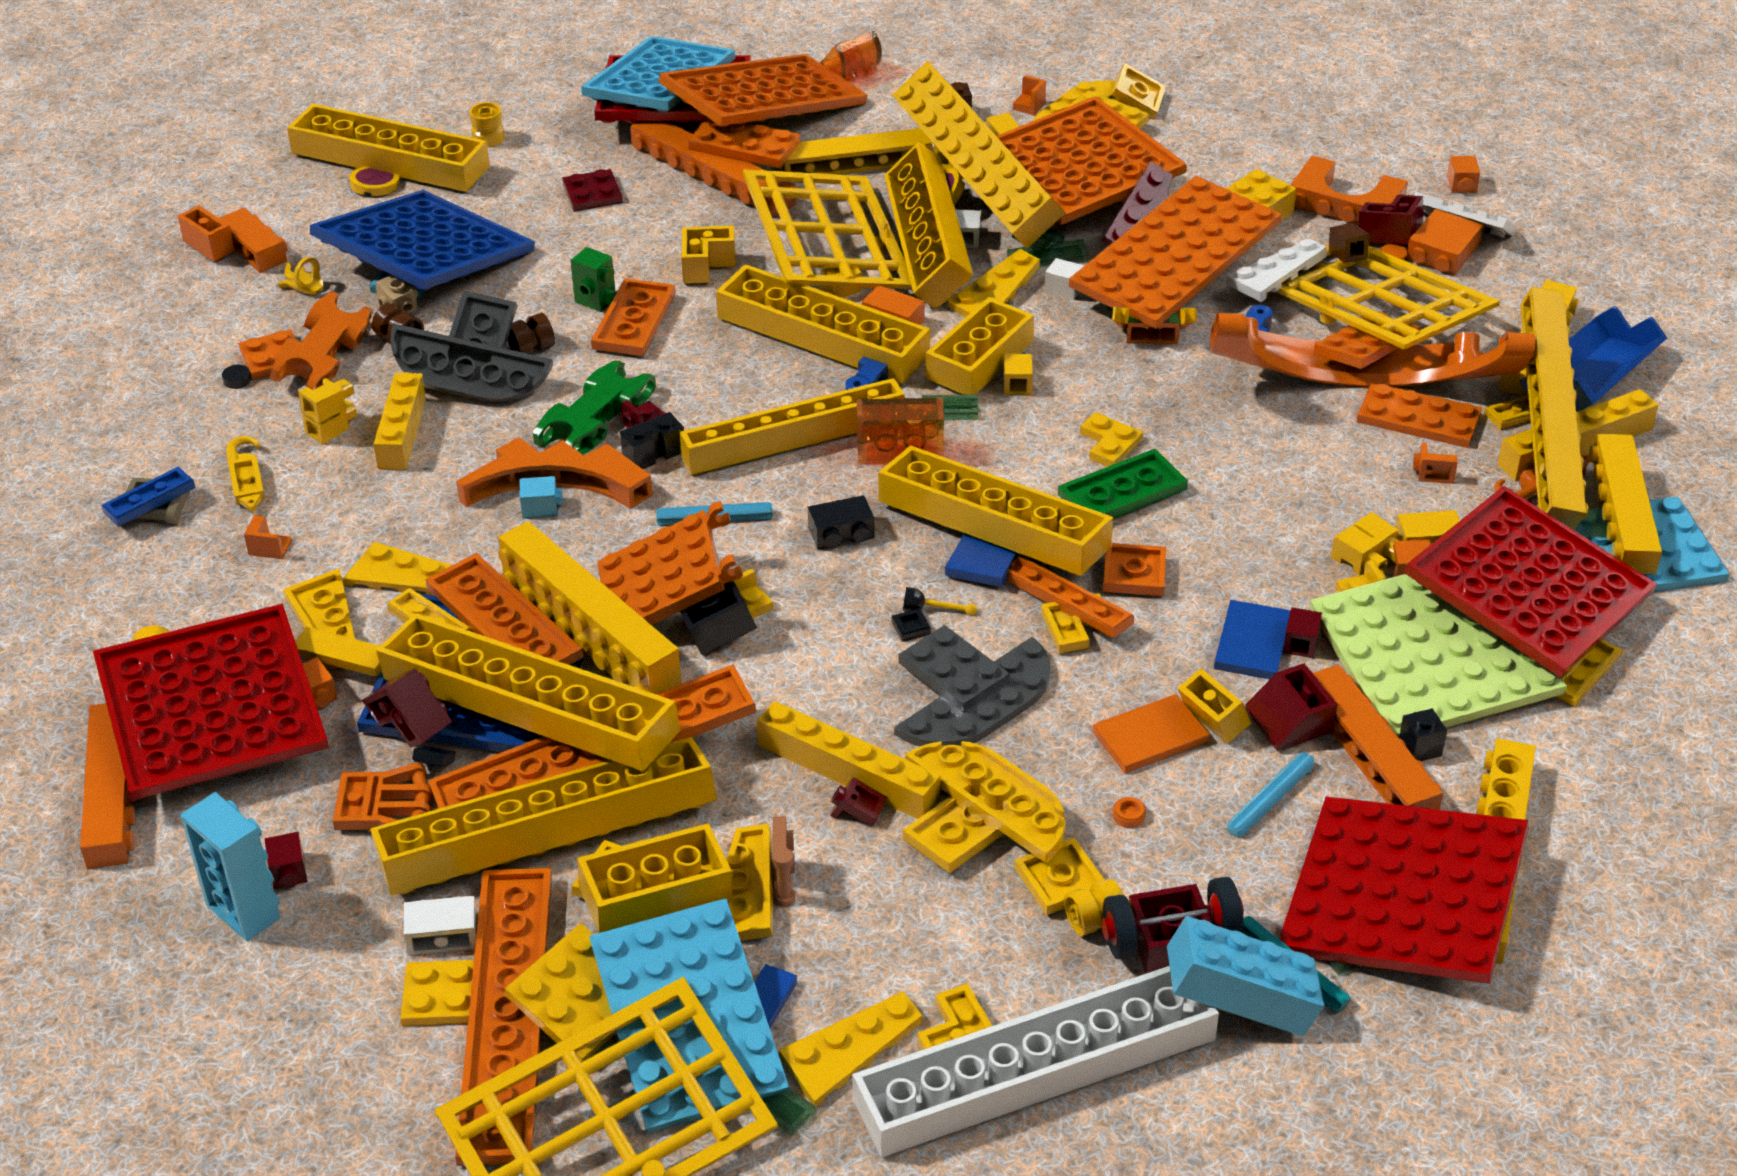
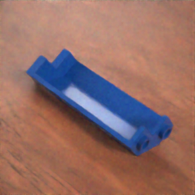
M1613 306L1594 317L1569 338V347L1572 348L1571 368L1574 369L1573 388L1577 392L1575 401L1576 412L1593 405L1667 339L1653 317H1648L1631 327L1618 307ZM1526 374L1519 382L1528 393Z

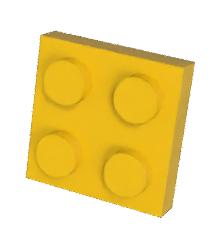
M1124 63L1119 71L1112 96L1121 103H1126L1131 107H1136L1148 113L1149 117L1154 119L1158 113L1166 86Z
M1074 837L1063 841L1058 852L1047 863L1032 853L1014 859L1015 871L1046 916L1065 909V894L1084 888L1090 891L1092 884L1105 880Z
M474 960L406 962L400 1016L401 1025L468 1024Z

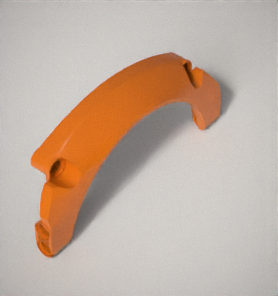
M1218 312L1212 324L1210 336V353L1305 380L1356 387H1369L1371 382L1386 384L1390 387L1517 374L1526 368L1535 352L1534 334L1507 332L1498 339V346L1483 354V352H1480L1479 334L1461 332L1454 336V342L1414 345L1405 350L1398 348L1360 369L1315 355L1314 345L1319 341L1258 330V320L1253 317H1244V314Z

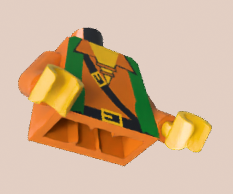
M1113 307L1112 322H1116L1119 328H1127L1126 343L1178 344L1179 329H1185L1191 323H1197V308L1179 309L1155 329L1130 317L1129 308Z

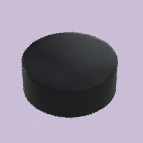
M237 364L225 368L222 372V379L226 387L238 389L250 383L251 375L247 366Z

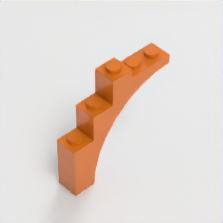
M518 437L496 449L497 458L456 481L459 502L465 507L490 496L520 489V479L549 476H555L556 486L596 492L618 501L629 509L653 496L651 475L607 443L584 456L563 440L542 452H538Z

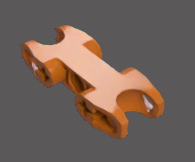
M334 291L317 300L310 309L304 323V327L311 331L302 342L292 337L286 339L280 347L277 359L271 369L270 379L280 382L288 375L301 376L307 380L306 387L312 390L322 386L323 379L325 378L332 381L339 370L341 362L339 359L334 358L335 354L342 345L352 350L358 347L363 340L373 310L363 307L356 313L343 312L337 308V300L340 294Z

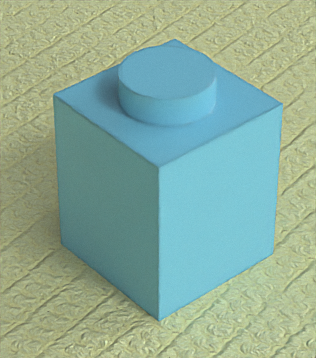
M555 476L520 479L522 518L558 516V505H563L562 487L556 488Z

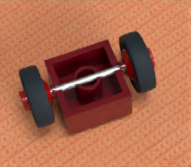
M1219 877L1209 881L1207 887L1208 905L1204 904L1197 884L1129 895V901L1125 895H1114L1104 899L1102 930L1115 959L1131 958L1138 952L1144 971L1147 974L1169 966L1167 945L1185 916L1206 920L1213 925L1243 933V903L1230 877Z

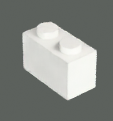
M474 896L404 902L403 935L407 954L418 955L475 949L478 916Z

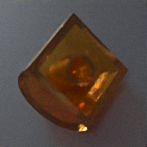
M875 30L836 44L820 63L848 82L856 80L858 78L857 74L863 72L865 76L878 70L876 66L880 64L882 58V48Z

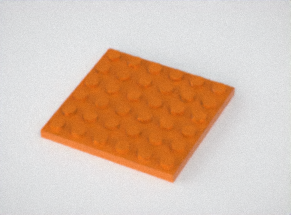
M1097 96L997 135L1003 144L1065 211V214L1057 220L1060 225L1069 223L1072 220L1127 198L1151 161L1170 173L1172 179L1187 172V164Z

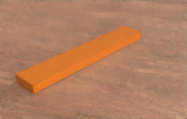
M1018 554L1016 560L1012 563V570L1009 569L1007 582L1046 603L1056 602L1060 605L1059 610L1071 616L1076 615L1082 622L1112 638H1115L1134 624L1133 614Z

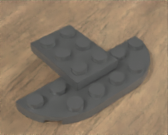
M463 291L449 336L394 323L391 329L392 351L403 372L422 373L425 388L484 402L506 403L529 395L545 381L554 364L553 360L505 349L518 307L516 302L469 291Z
M943 625L899 653V664L940 694L941 697L894 727V734L916 746L940 741L942 746H961L962 741L971 743L980 741L1031 707L1043 696L1050 678V661L1045 649L1035 638L1031 637L996 661H993L946 625Z

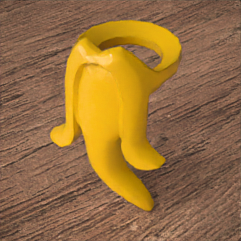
M313 257L302 258L298 262L294 273L291 271V264L289 262L286 263L284 275L287 280L279 282V288H291L309 295H316L323 290L318 260ZM307 262H310L312 265L311 274L305 272L303 265Z

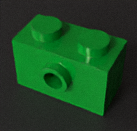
M585 247L570 260L574 299L578 304L601 312L611 304L616 295L613 259L610 255Z

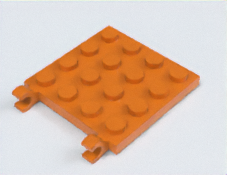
M717 501L710 505L707 514L702 510L696 514L688 515L683 520L669 527L661 528L656 533L642 540L634 541L626 548L606 555L603 559L597 561L600 582L651 625L725 590V583L738 580L743 576L741 566L729 569L731 566L736 565L733 554L722 558L719 565L712 530L728 525L731 522L729 513L717 515L724 511L722 502Z

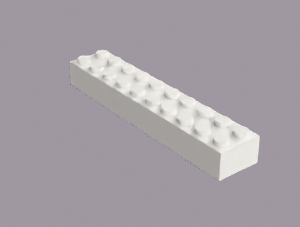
M1170 966L854 1073L852 1074L853 1102L880 1157L883 1158L1215 1041L1219 1013L1214 1007L1174 995Z

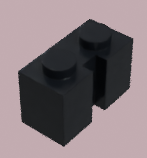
M671 412L622 430L620 431L622 454L642 469L655 465L656 459L663 456L667 460L680 455V431H684V426Z
M865 495L807 506L808 528L817 550L837 547L843 540L850 539L854 543L875 538L874 515Z

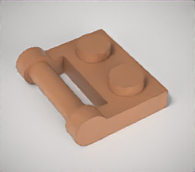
M786 816L773 817L772 835L775 902L781 907H788L795 902V892L791 888V873H795V853L792 852L794 851V830H787Z

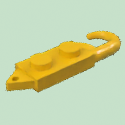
M239 436L230 440L226 446L227 462L236 505H242L249 511L254 512L261 500H266L257 456L250 453L238 454L237 448L247 443L259 448L260 443L254 437Z

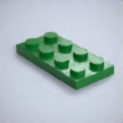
M1152 449L1058 486V496L1069 502L1112 516L1114 519L1187 490L1188 480L1156 449Z

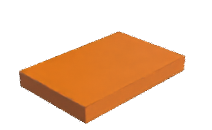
M1177 694L1093 724L1092 730L1124 774L1209 742V733Z

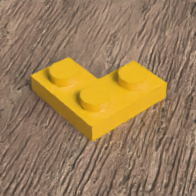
M1094 412L1080 426V434L1098 441L1089 451V459L1107 467L1121 462L1143 440V431L1097 412Z
M1056 602L1041 604V615L1059 654L1089 649V637L1084 627L1089 626L1088 624L1082 622L1076 615L1071 616L1059 610L1060 605Z
M968 983L935 994V1004L945 1023L917 1032V1042L920 1048L924 1050L992 1026Z

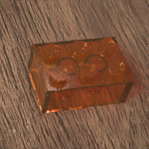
M943 398L856 399L858 464H889L910 445L944 457Z

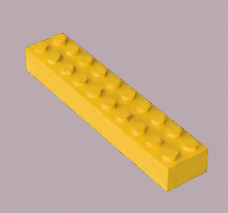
M928 60L892 94L1001 222L1027 249L1065 214V211Z
M418 613L410 617L376 650L383 677L388 681L416 668L418 672L427 678L430 690L436 698L643 772L681 731L674 700Z
M689 737L669 743L644 772L608 760L370 828L380 869L392 896L407 894L416 888L430 884H441L450 878L464 874H475L481 869L498 864L506 865L515 859L529 855H540L549 849L563 845H574L580 840L590 837L605 836L611 831L625 827H635L645 821L659 817H669L676 812L689 808H700L706 805V803L717 801L711 765L694 739Z

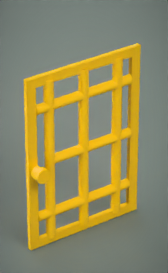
M743 169L744 179L785 284L876 288L877 285L885 288L912 289L906 261L867 176ZM758 180H765L767 187L759 186ZM777 181L803 182L805 189L779 187ZM814 183L840 184L843 191L817 189ZM852 185H859L862 192L854 191ZM764 197H772L781 221H773ZM783 198L810 199L820 223L792 221ZM822 200L848 201L857 224L831 223ZM859 202H867L879 229V237H874ZM778 231L786 232L795 256H787ZM797 232L824 233L834 258L807 257ZM836 234L863 235L873 259L846 258ZM887 248L892 260H885L881 251ZM792 267H800L802 274H794ZM811 267L836 268L840 270L842 276L814 275ZM851 268L878 270L881 278L855 277ZM890 271H897L900 278H893Z
M1326 245V247H1327V256H1329V255H1331V253L1328 252V251H1329V245ZM1370 246L1367 259L1349 263L1337 260L1328 265L1318 262L1309 268L1314 271L1296 277L1292 281H1283L1284 284L1281 283L1282 288L1276 291V293L1321 312L1320 321L1322 323L1332 324L1339 320L1404 350L1500 306V300ZM1357 264L1390 279L1373 285L1341 270ZM1324 277H1330L1360 290V292L1344 298L1313 284V282ZM1404 284L1438 300L1422 306L1389 292V290ZM1297 289L1302 290V291H1304V292H1306V293H1308V294H1311V295H1313V296H1315V297H1317V298H1320V300H1318V299H1316V298H1314V297H1312V296H1309V295H1307V294H1305V293H1303V292H1300V291H1298ZM1376 297L1410 313L1392 319L1360 305V303ZM1451 305L1463 309V311L1450 317L1438 313V311ZM1335 306H1338V307H1340V308H1342V309H1344V310H1347V311H1349V312H1351V313H1353V314H1356V315H1358V316H1360V317H1362V318H1365V319H1367V320H1369V321H1372V322H1374V323H1376V324H1378V325H1381V326L1379 327V326H1377V325H1375V324H1372V323H1370V322H1368V321H1366V320H1363V319H1361V318H1359V317H1357V316H1354V315H1352V314H1350V313H1348V312H1345V311H1343V310H1341V309H1339V308H1336ZM1423 318L1434 323L1421 330L1408 326ZM1393 332L1399 333L1405 337L1399 336Z
M684 977L434 1109V1115L440 1120L470 1176H518L521 1173L524 1176H542L537 1167L538 1164L602 1129L605 1130L624 1163L600 1176H632L641 1170L642 1176H692L778 1128L776 1120ZM679 998L684 1008L659 1020L654 1010ZM641 1018L646 1026L645 1029L583 1062L580 1061L576 1054L581 1049ZM693 1020L712 1052L687 1065L669 1037L668 1032ZM654 1040L674 1073L609 1108L589 1075ZM563 1060L568 1068L563 1073L503 1105L496 1096ZM721 1065L741 1098L716 1111L696 1080V1077ZM577 1083L596 1116L529 1152L510 1118L566 1087ZM683 1086L703 1119L637 1155L617 1121L674 1089ZM483 1102L488 1113L461 1126L456 1116ZM750 1110L756 1121L730 1134L725 1123ZM496 1126L515 1160L488 1174L469 1140ZM712 1132L717 1140L716 1143L665 1171L663 1164L659 1160L705 1134Z

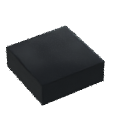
M920 608L891 616V622L902 642L931 634V627Z
M425 745L413 749L412 760L442 767L454 762L456 751Z

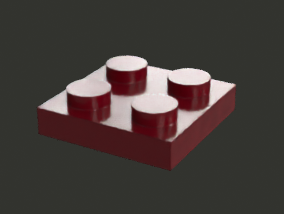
M599 169L595 172L562 177L563 186L573 212L623 203L622 194L611 169Z

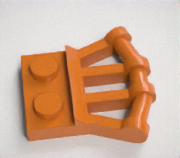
M413 763L385 772H342L333 817L334 830H368L369 834H371L370 828L398 821L386 816L412 817L429 812L431 807L428 802L431 801L433 792L425 778L427 776L425 766L422 763ZM408 780L414 783V784H397V783H401V782L408 781ZM383 799H414L415 801H383Z

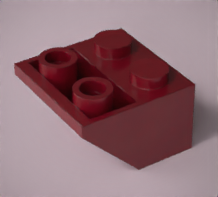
M1305 663L1276 672L1245 704V709L1278 751L1332 733L1334 731L1338 705Z

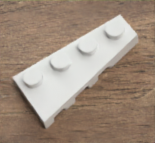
M1419 192L1414 194L1415 196H1423L1424 213L1431 214L1434 209H1438L1484 224V228L1491 229L1489 234L1503 239L1505 235L1513 237L1517 229L1507 218L1500 216L1496 218L1480 210L1476 214L1473 213L1472 209L1454 203L1452 206L1443 199Z
M1312 239L1302 240L1295 246L1281 249L1277 254L1261 258L1252 265L1237 269L1236 272L1226 276L1227 285L1262 302L1267 298V292L1278 291L1282 288L1281 283L1283 281L1294 280L1298 277L1299 270H1308L1327 257V247Z

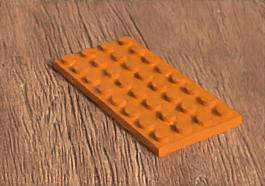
M807 54L660 73L658 80L669 92L679 96L684 103L693 106L700 114L707 116L715 125L720 127H727L730 124L737 123L746 124L756 120L765 121L770 118H783L789 115L800 116L802 113L809 112L819 113L822 110H837L841 107H854L855 105L866 104L868 96Z
M1194 176L1069 278V287L1109 307L1129 308L1130 317L1156 329L1281 223L1282 214L1204 178Z

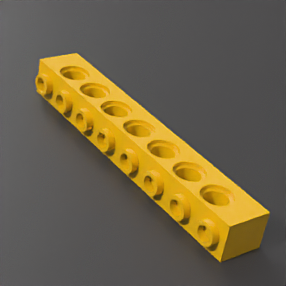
M1496 738L1494 750L1486 751L1483 769L1490 771L1489 774L1483 773L1480 792L1486 793V796H1479L1476 814L1526 819L1536 750L1535 745ZM1516 883L1496 963L1499 964L1503 963L1508 943Z

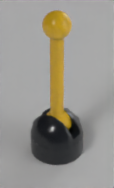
M906 587L903 611L922 609L924 605L965 611L968 615H974L977 612V607L973 603L960 605L925 599L924 594L919 589Z

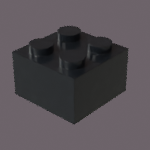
M734 581L725 583V590L680 611L701 655L716 650L720 646L757 629Z

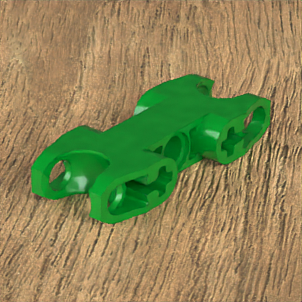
M612 361L598 368L586 379L583 386L584 395L571 406L557 403L545 413L533 431L534 444L545 447L554 440L565 439L567 444L573 448L575 446V449L582 455L593 450L607 436L608 426L605 421H610L619 412H622L621 402L627 400L637 407L645 403L653 394L656 388L655 376L643 373L635 378L625 379V363L621 361ZM550 426V428L543 435L545 429Z

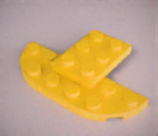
M1114 79L1112 81H1083L1078 83L1077 86L1068 90L1040 111L1033 121L1094 96L1100 98L1140 129L1149 122V114L1136 107L1125 105L1112 96L1117 80Z
M940 741L917 747L905 754L906 760L941 775L940 789L949 794L950 797L902 830L903 840L949 874L1004 834L1045 863L1052 859L1060 849L1065 836V818L1061 802L1049 788L995 751L971 742L962 741L961 746H942Z

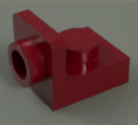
M627 400L621 402V420L626 428L665 414L664 411L650 401L637 407Z
M853 777L846 787L840 785L830 801L835 804L830 816L836 819L844 810L872 827L877 821L887 797Z

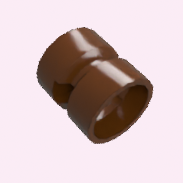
M392 303L381 306L376 311L372 320V329L375 334L390 342L393 323L424 330L423 323L419 318Z
M541 312L527 317L526 322L521 319L514 321L507 341L511 350L531 354L534 352V348L540 351L555 344V336L548 317Z

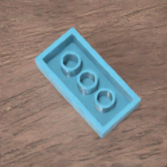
M216 792L180 814L206 906L246 942L278 921L280 914L277 905L280 904V901L273 891L272 882H274V878L267 868L266 859H268V854L261 844L260 836L262 831L257 822L252 818L246 819L233 801H225Z
M1185 916L1167 945L1174 995L1303 1037L1324 1008L1314 958L1309 957L1305 953L1294 952L1279 947L1272 942H1264L1246 936L1239 931H1231L1213 925L1209 921L1198 920L1189 916Z

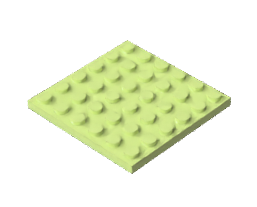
M1406 574L1310 600V610L1322 612L1320 627L1348 675L1352 676L1356 686L1364 696L1369 697L1372 706L1381 717L1386 718L1390 728L1398 738L1400 736L1402 718L1406 714L1433 708L1445 728L1560 696L1566 692L1567 685L1562 678L1550 672L1544 666L1523 654L1517 648L1496 636L1493 632L1469 618L1466 614Z

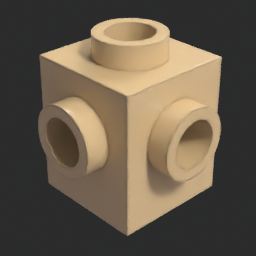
M394 275L376 281L377 300L380 307L384 304L392 303L407 313L417 310L416 298H418V291L414 285L404 280H399Z

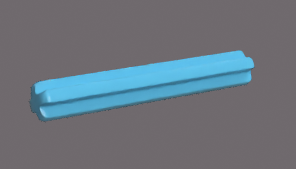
M770 502L723 504L724 511L717 514L723 515L728 512L731 522L772 519L773 510ZM710 505L658 508L656 511L657 524L673 525L683 520L686 516L696 514L702 510L707 514Z
M1306 752L1299 753L1228 822V832L1237 838L1242 837L1314 767V757Z

